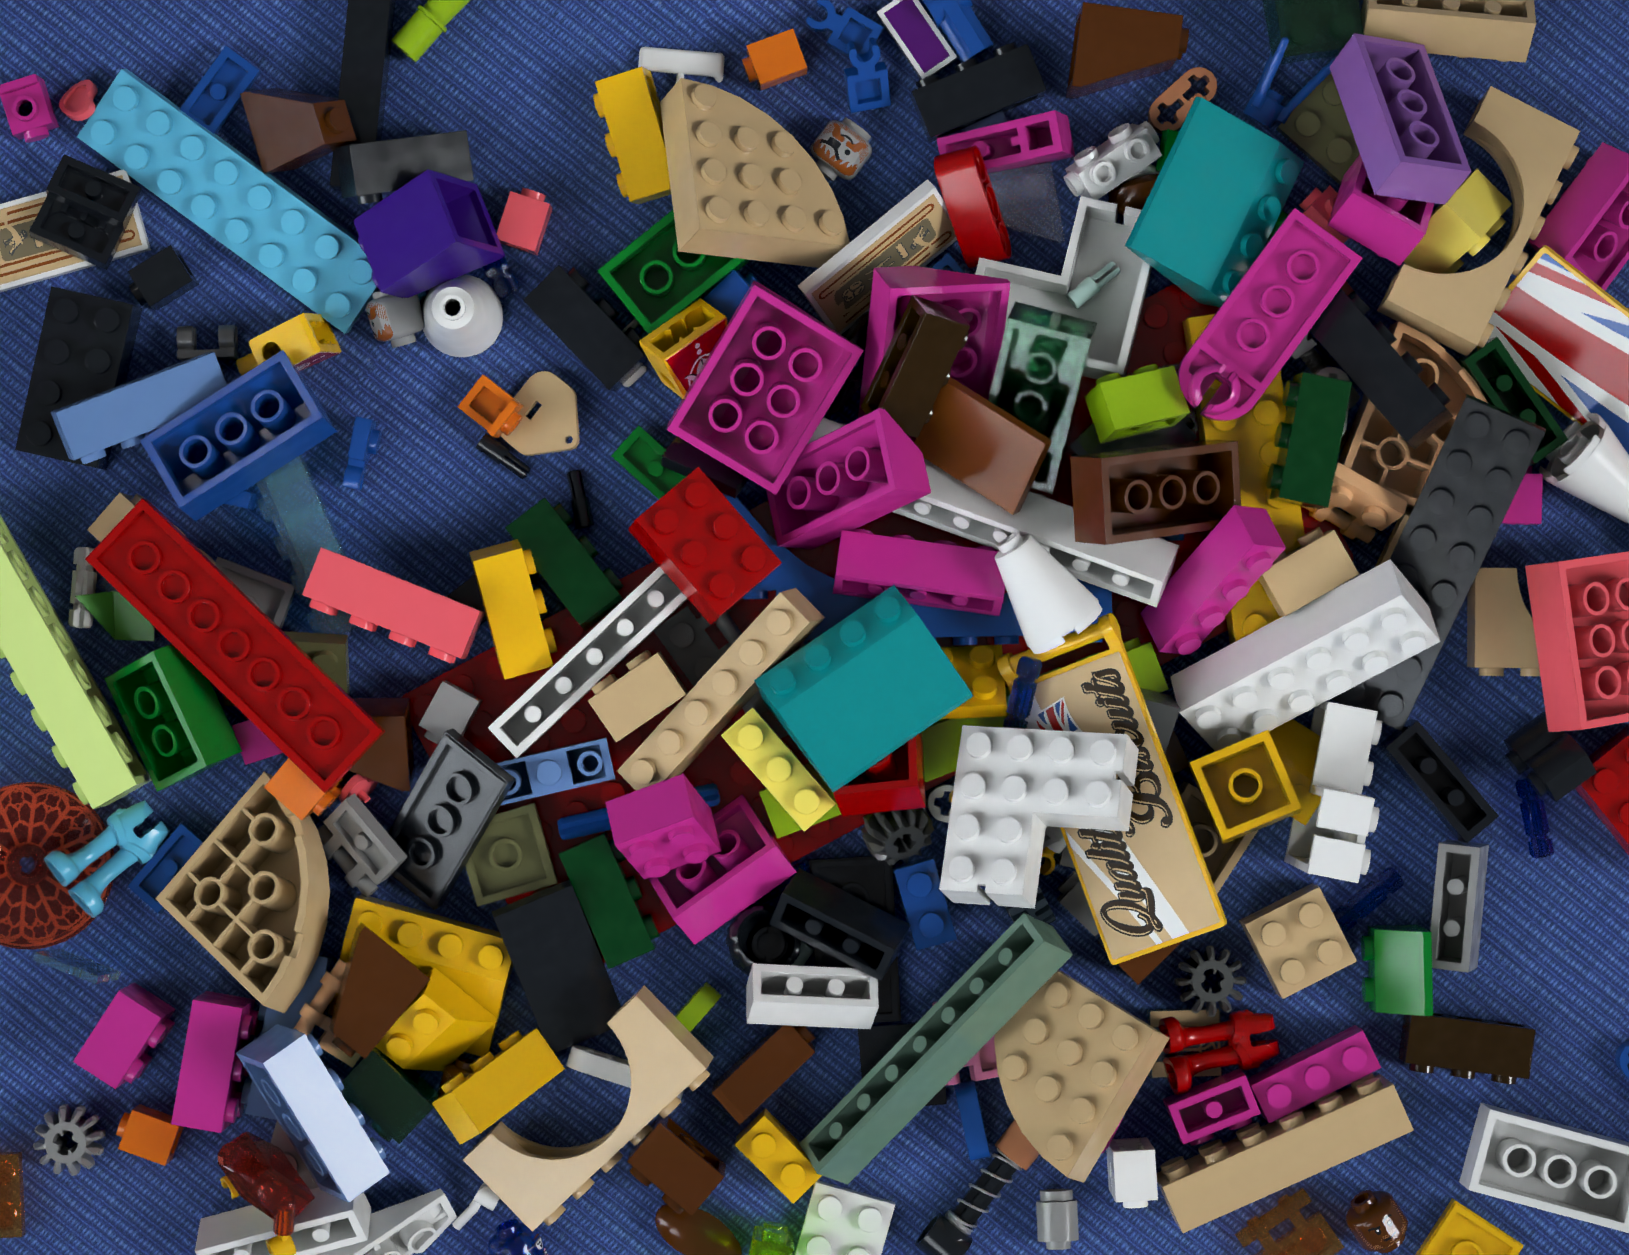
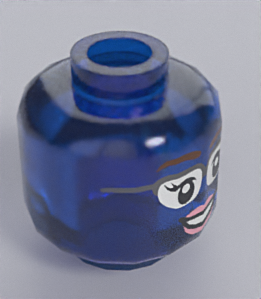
M510 1219L499 1224L495 1229L496 1234L490 1238L487 1245L490 1255H548L537 1228L532 1232L524 1223H519L517 1219Z

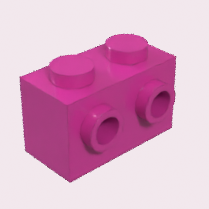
M1240 1069L1194 1086L1185 1094H1174L1163 1099L1177 1137L1183 1145L1189 1142L1191 1145L1206 1142L1214 1137V1132L1229 1127V1130L1244 1127L1253 1121L1252 1117L1261 1114L1247 1077Z

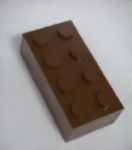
M1206 439L1070 456L1075 542L1109 545L1213 530L1234 505L1241 506L1238 441Z

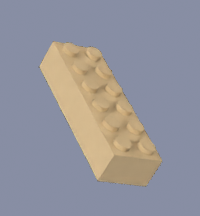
M1372 1072L1350 1083L1351 1087L1338 1093L1334 1091L1314 1101L1313 1104L1300 1110L1297 1109L1260 1127L1258 1122L1249 1124L1236 1131L1238 1137L1228 1142L1222 1143L1221 1139L1206 1143L1198 1148L1200 1154L1184 1160L1183 1156H1179L1160 1165L1162 1171L1156 1173L1157 1182L1181 1232L1190 1231L1414 1131L1394 1084L1381 1074L1374 1076Z

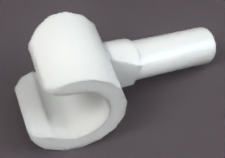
M483 1183L469 1206L452 1225L457 1230H460L478 1212L481 1205L493 1211L500 1198Z

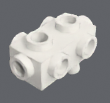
M1147 121L1140 125L1133 123L1122 124L1109 132L1107 135L1108 140L1098 147L1091 146L1079 152L1074 157L1075 162L1065 169L1067 174L1063 177L1070 191L1076 197L1083 196L1098 200L1125 181L1127 182L1149 174H1159L1160 172H1156V167L1151 164L1162 156L1156 145L1159 142V137L1151 124Z

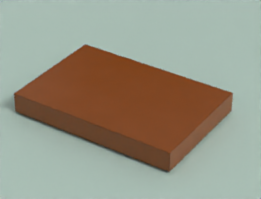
M950 377L948 383L941 388L934 402L931 419L923 426L914 443L922 451L923 457L1014 515L1020 512L1052 440Z

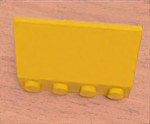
M363 894L357 896L345 933L340 959L347 963L356 928L362 922L423 973L427 974L435 967L497 1017L496 1023L464 1051L477 1056H483L489 1052L513 968V963L500 932L375 897H365ZM338 993L330 1002L328 1015H333Z

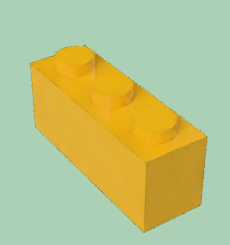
M641 66L595 81L598 93L593 94V100L600 118L605 117L610 133L605 134V142L611 157H617L621 173H618L616 178L622 196L624 198L629 197V201L632 203L642 204L671 195L660 101L651 71Z
M518 539L469 552L504 679L552 667L553 663L550 653L557 652V647L551 627L543 629L540 614L547 613L541 589L533 590L529 575L537 573L531 550H522Z
M537 1028L523 1036L519 1030L515 1031L498 1043L502 1051L497 1055L493 1056L491 1051L487 1052L469 1065L473 1072L466 1078L461 1072L441 1086L444 1094L432 1102V1105L460 1145L481 1134L565 1069Z

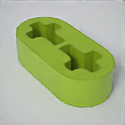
M705 982L677 1012L675 1017L691 1032L722 995L708 982Z

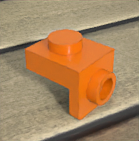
M482 374L457 407L486 429L487 433L492 437L499 438L502 433L509 436L523 418L518 412L524 405L489 377Z

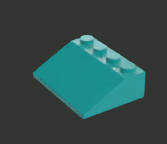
M1195 97L1125 246L1198 303L1221 307L1265 247L1304 162L1276 139L1206 99Z
M894 585L754 680L764 703L833 793L973 697L972 692L919 615Z

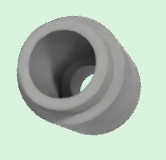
M1073 1189L1040 1190V1200L1036 1201L1037 1240L1039 1242H1046V1249L1048 1250L1071 1249V1241L1079 1240L1077 1199H1073Z

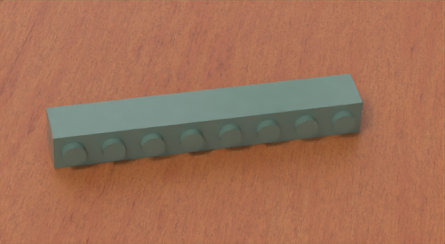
M1023 913L799 1143L817 1174L848 1185L1065 964L1073 954L1052 925L1040 921L1027 913Z

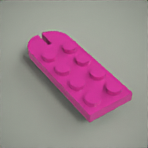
M1293 208L1183 357L1177 375L1187 404L1192 409L1197 407L1202 401L1205 392L1214 380L1217 379L1222 384L1203 408L1200 415L1214 421H1230L1249 412L1360 263L1362 257L1299 210Z

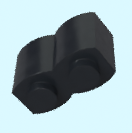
M1542 712L1504 740L1509 750L1505 755L1506 760L1518 775L1524 772L1527 774L1526 779L1540 797L1547 794L1557 802L1597 773L1587 753L1569 734L1564 731L1548 732L1546 712Z

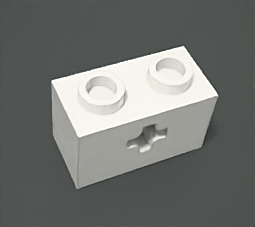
M1147 1137L1112 1139L1109 1147L1106 1149L1110 1193L1116 1203L1123 1202L1124 1208L1147 1207L1148 1201L1158 1200L1154 1147Z

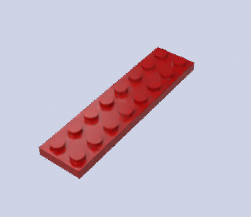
M142 498L85 558L324 793H328L386 732L149 500Z

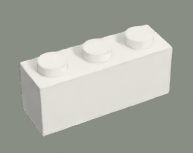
M753 963L746 985L747 1024L871 1029L879 1008L878 979L856 968Z

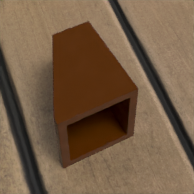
M1083 2L1076 17L1066 98L1076 99L1169 71L1175 61L1181 60L1182 54L1186 53L1189 28L1182 27L1184 15Z

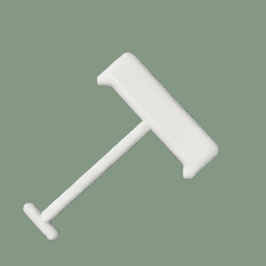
M642 47L639 52L638 67L642 66L651 72L677 74L676 83L680 78H684V75L714 77L720 83L723 81L725 58L722 53Z

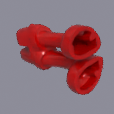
M1245 1009L1230 1013L1227 1021L1194 1027L1183 1026L1178 1019L1172 1016L1160 1019L1159 1031L1170 1037L1162 1050L1165 1054L1179 1052L1193 1045L1228 1041V1046L1191 1055L1165 1057L1163 1060L1164 1068L1174 1094L1187 1093L1192 1087V1077L1199 1072L1237 1064L1241 1070H1251L1258 1068L1262 1062L1279 1055L1280 1048L1277 1039L1250 1041L1251 1034L1256 1035L1276 1028L1273 1014L1253 1013Z

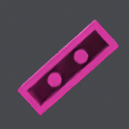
M1354 1025L1247 1078L1262 1116L1268 1123H1271L1380 1069L1381 1066L1364 1031Z

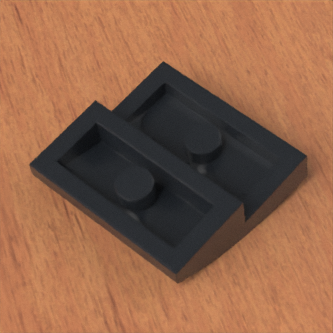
M64 154L46 188L47 197L29 230L30 237L107 270L131 219L141 187Z

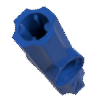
M919 0L936 27H940L961 63L977 58L993 47L990 36L971 8L973 7L971 0Z

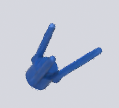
M1283 37L1278 47L1272 49L1257 87L1243 113L1269 128H1272L1276 120L1285 124L1291 112L1331 73L1330 65L1336 57L1323 67L1285 106H1282L1281 103L1285 97L1270 89V85L1289 43V39Z

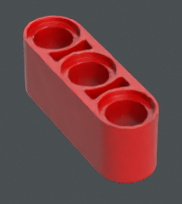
M974 145L935 156L934 170L937 182L967 266L969 268L977 267L979 257L993 261L1009 259L1011 257L1009 235L979 148Z

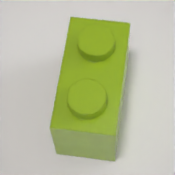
M1151 364L1135 370L1133 375L1122 378L1120 373L1105 375L1097 379V385L1084 396L1100 443L1172 427L1190 413L1186 398L1181 391L1174 365L1158 369L1157 364Z

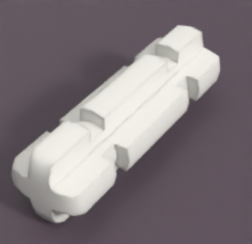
M77 547L74 550L73 564H77L76 570L72 572L70 603L73 604V610L69 609L68 620L69 626L74 628H91L93 625V615L75 596L95 593L97 572H93L94 567L85 560L95 548Z

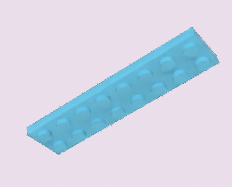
M128 69L120 70L77 138L121 170L124 169L130 177L311 310L321 314L322 318L344 334L348 333L366 308L367 303L373 298L372 293L378 290L372 279V268L366 253H364L358 243V238L271 174H265L260 166L181 111L180 107Z

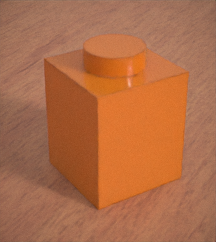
M794 29L746 45L748 57L741 59L749 82L757 81L761 91L806 75L808 69Z
M139 1104L132 1109L131 1114L125 1112L120 1120L116 1135L122 1137L118 1149L166 1166L173 1159L184 1127L171 1125V1115Z

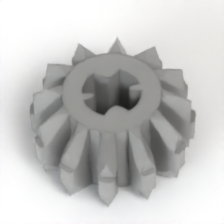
M63 1104L59 1107L58 1115L51 1110L44 1114L47 1125L39 1124L35 1127L34 1131L45 1139L35 1142L33 1148L34 1150H46L47 1154L40 1159V1164L45 1165L53 1159L55 1161L53 1167L55 1174H60L67 1165L71 1176L80 1173L81 1165L87 1169L95 1165L92 1155H101L104 1152V1147L94 1141L105 1137V1130L93 1131L92 1126L98 1122L99 1117L95 1114L87 1120L83 1119L86 1112L85 1106H78L72 1115L69 1105ZM69 1131L73 1133L72 1140L77 1142L71 1148L66 1147L67 1139L61 1137Z

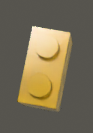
M766 1108L736 1136L734 1145L793 1204L822 1176L816 1173L799 1145L800 1142Z

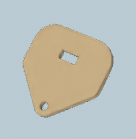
M541 371L535 373L514 397L524 405L518 412L523 417L509 436L502 433L501 437L525 456L575 449L580 441L576 392L551 372ZM539 402L542 406L530 420L527 415ZM572 437V442L568 444L567 439Z

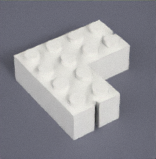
M1081 196L1061 276L979 257L975 275L1003 278L1010 281L1002 358L1099 379L1112 373H1120L1121 378L1126 376L1152 266L1125 246L1142 211L1141 209L1126 206L1124 225L1116 223L1118 217L1117 204ZM1114 262L1116 265L1096 280L1095 283L1097 284L1117 267H1119L1120 273L1102 286L1100 292L1076 309L1069 302L1066 294L1076 289L1078 284L1088 276L1092 277L1108 263Z
M1327 701L1314 708L1310 730L1319 735L1320 740L1309 792L1321 796V801L1306 826L1294 818L1292 819L1284 862L1308 874L1359 883L1360 874H1367L1371 850L1365 849L1366 836L1368 837V832L1374 833L1376 830L1379 808L1374 807L1375 798L1362 795L1363 786L1369 787L1372 780L1374 763L1368 761L1371 744L1377 745L1381 735L1382 721L1376 720L1378 711Z
M962 725L939 890L953 903L990 905V900L992 899L998 906L1035 909L1046 826L1129 831L1133 794L1127 786H1134L1139 749L1128 734ZM1116 774L1119 776L1121 780L1116 779Z

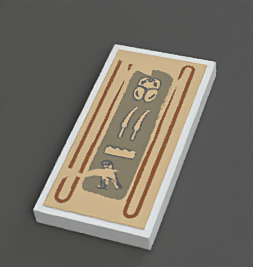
M124 169L109 173L132 183L131 177ZM46 191L0 204V293L96 266L30 237L29 230L47 197ZM138 202L112 261L151 250Z
M928 179L798 285L825 325L842 335L861 315L869 311L874 268L897 266L925 267L957 240L945 202L936 187Z

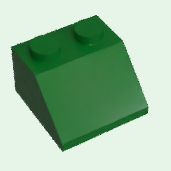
M1419 925L1368 926V936H1362L1361 938L1362 960L1368 961L1369 977H1363L1362 979L1363 1001L1369 1002V1008L1376 1013L1433 1016L1432 932Z

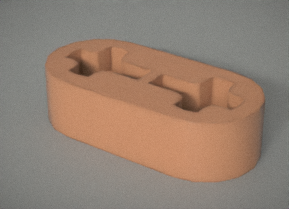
M1202 67L1192 68L1155 99L1149 108L1147 117L1148 122L1157 133L1162 134V131L1167 129L1178 131L1182 127L1195 97H1202L1210 102L1217 90V80L1213 73ZM1193 78L1195 81H1199L1203 78L1206 80L1207 85L1204 91L1207 95L1203 97L1197 93L1187 101L1183 95L1191 87L1188 79ZM1177 101L1182 107L1173 116L1176 123L1172 125L1171 122L1166 121L1161 124L1157 120L1160 115V110L1157 107L1162 105L1167 109Z

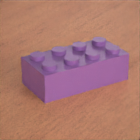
M1354 33L1330 65V71L1374 195L1445 205L1472 171L1425 46L1423 44Z

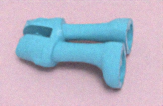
M145 800L127 809H117L106 820L108 827L79 850L69 854L54 850L44 858L47 867L62 886L67 887L87 866L116 845L119 846L120 850L93 874L68 890L71 898L92 918L103 911L104 903L101 895L110 882L138 861L140 864L147 863L170 833V830L162 821L142 832L143 835L137 837L133 832V828L139 827L144 819L153 812V809Z

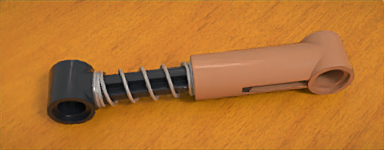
M1015 1119L995 1143L999 1153L992 1154L993 1161L986 1169H981L982 1174L974 1184L969 1183L970 1190L963 1199L957 1198L959 1204L955 1209L948 1210L945 1215L937 1214L923 1230L915 1243V1246L926 1255H964L973 1241L970 1235L973 1232V1228L977 1227L978 1218L982 1213L989 1212L988 1206L994 1198L1001 1197L1000 1191L1004 1185L1013 1182L1012 1175L1016 1170L1020 1171L1023 1168L1027 1171L1039 1156L1038 1151L1021 1132Z

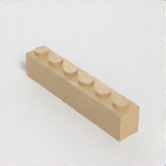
M797 588L780 592L623 763L617 772L636 791L682 774L758 691L754 680L788 658L825 617Z

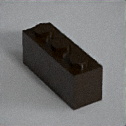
M912 295L861 405L865 414L878 408L885 409L907 435L918 438L923 426L932 417L933 405L941 388L949 381L951 366L958 351L964 348L968 339L970 325L956 308Z
M1433 1013V1016L1404 1015L1398 1058L1405 1063H1409V1070L1432 1074L1434 1073V1067L1450 1069V1075L1455 1077L1475 1079V1073L1478 1072L1492 1074L1491 1081L1516 1084L1517 1078L1529 1079L1536 1029L1524 1024Z

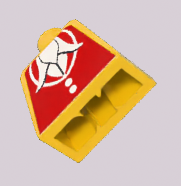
M700 298L639 341L641 348L660 380L682 399L726 328L727 319L725 315Z
M302 313L249 340L252 353L237 359L236 364L242 376L277 354L281 349V351H285L297 370L301 371L340 354L342 350L329 322L322 318L321 314Z

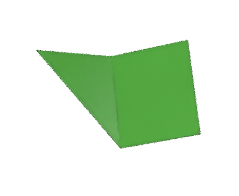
M118 591L75 596L115 640L155 641L154 626Z

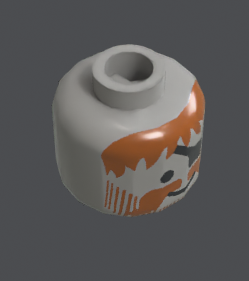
M845 117L842 122L839 120L828 122L810 149L813 157L817 160L818 168L827 179L834 181L839 176L842 179L850 180L857 175L872 154V147L868 142L871 136L855 122Z
M380 290L372 293L373 300L367 303L366 312L375 339L380 342L391 341L392 348L416 342L415 333L420 332L425 327L418 295L400 298L381 293Z

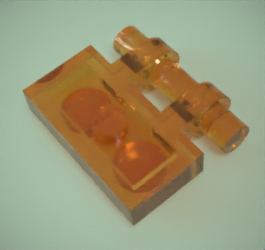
M1301 1188L1290 1197L1288 1194H1285L1276 1200L1278 1202L1277 1206L1259 1218L1257 1215L1246 1221L1248 1225L1235 1234L1244 1248L1256 1239L1260 1241L1264 1249L1255 1255H1334L1344 1248L1319 1211L1306 1220L1304 1219L1299 1210L1312 1202L1304 1188ZM1289 1218L1294 1228L1274 1241L1268 1231Z

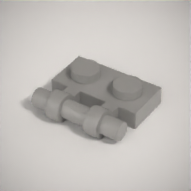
M356 794L346 798L323 822L325 825L318 829L327 859L333 858L345 872L346 876L344 879L352 888L357 887L365 897L372 895L379 888L377 885L385 881L408 858Z

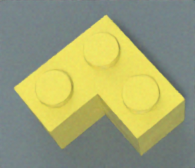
M1476 169L1465 179L1445 205L1440 204L1432 212L1426 234L1404 262L1408 266L1426 272L1455 273L1464 264L1460 258L1466 252L1472 257L1476 255L1491 240L1490 237L1506 223L1501 216L1512 203Z

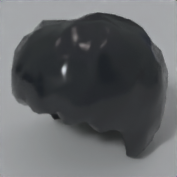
M758 904L746 908L731 921L727 929L726 944L729 947L733 965L748 976L753 963L792 965L800 954L802 940L769 924L776 909L771 905Z

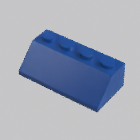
M282 350L140 441L178 507L196 522L330 437L337 430L311 388L285 351Z

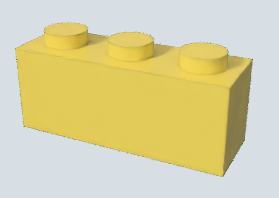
M754 708L750 709L721 735L804 832L837 804Z

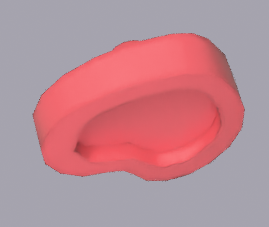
M82 80L76 83L62 96L59 108L71 120L83 121L93 115L96 108L94 98L98 92L97 86L91 80Z
M356 774L342 788L339 801L342 803L349 796L356 794L361 801L367 803L371 799L369 795L376 788L378 782Z

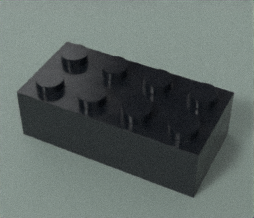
M51 286L15 450L107 470L112 446L104 449L107 456L87 464H82L80 458L76 460L69 459L50 412L126 383L142 308L125 302Z

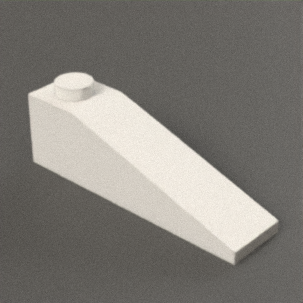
M440 1188L371 1213L368 1241L315 1255H412L413 1253H423L457 1218V1215L445 1193Z

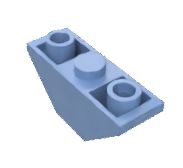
M607 738L559 747L496 763L515 778L501 805L616 779Z

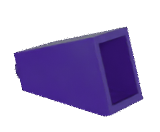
M429 169L353 220L359 234L358 243L364 253H366L373 271L372 279L381 293L400 298L412 297L493 263L505 256L478 185Z

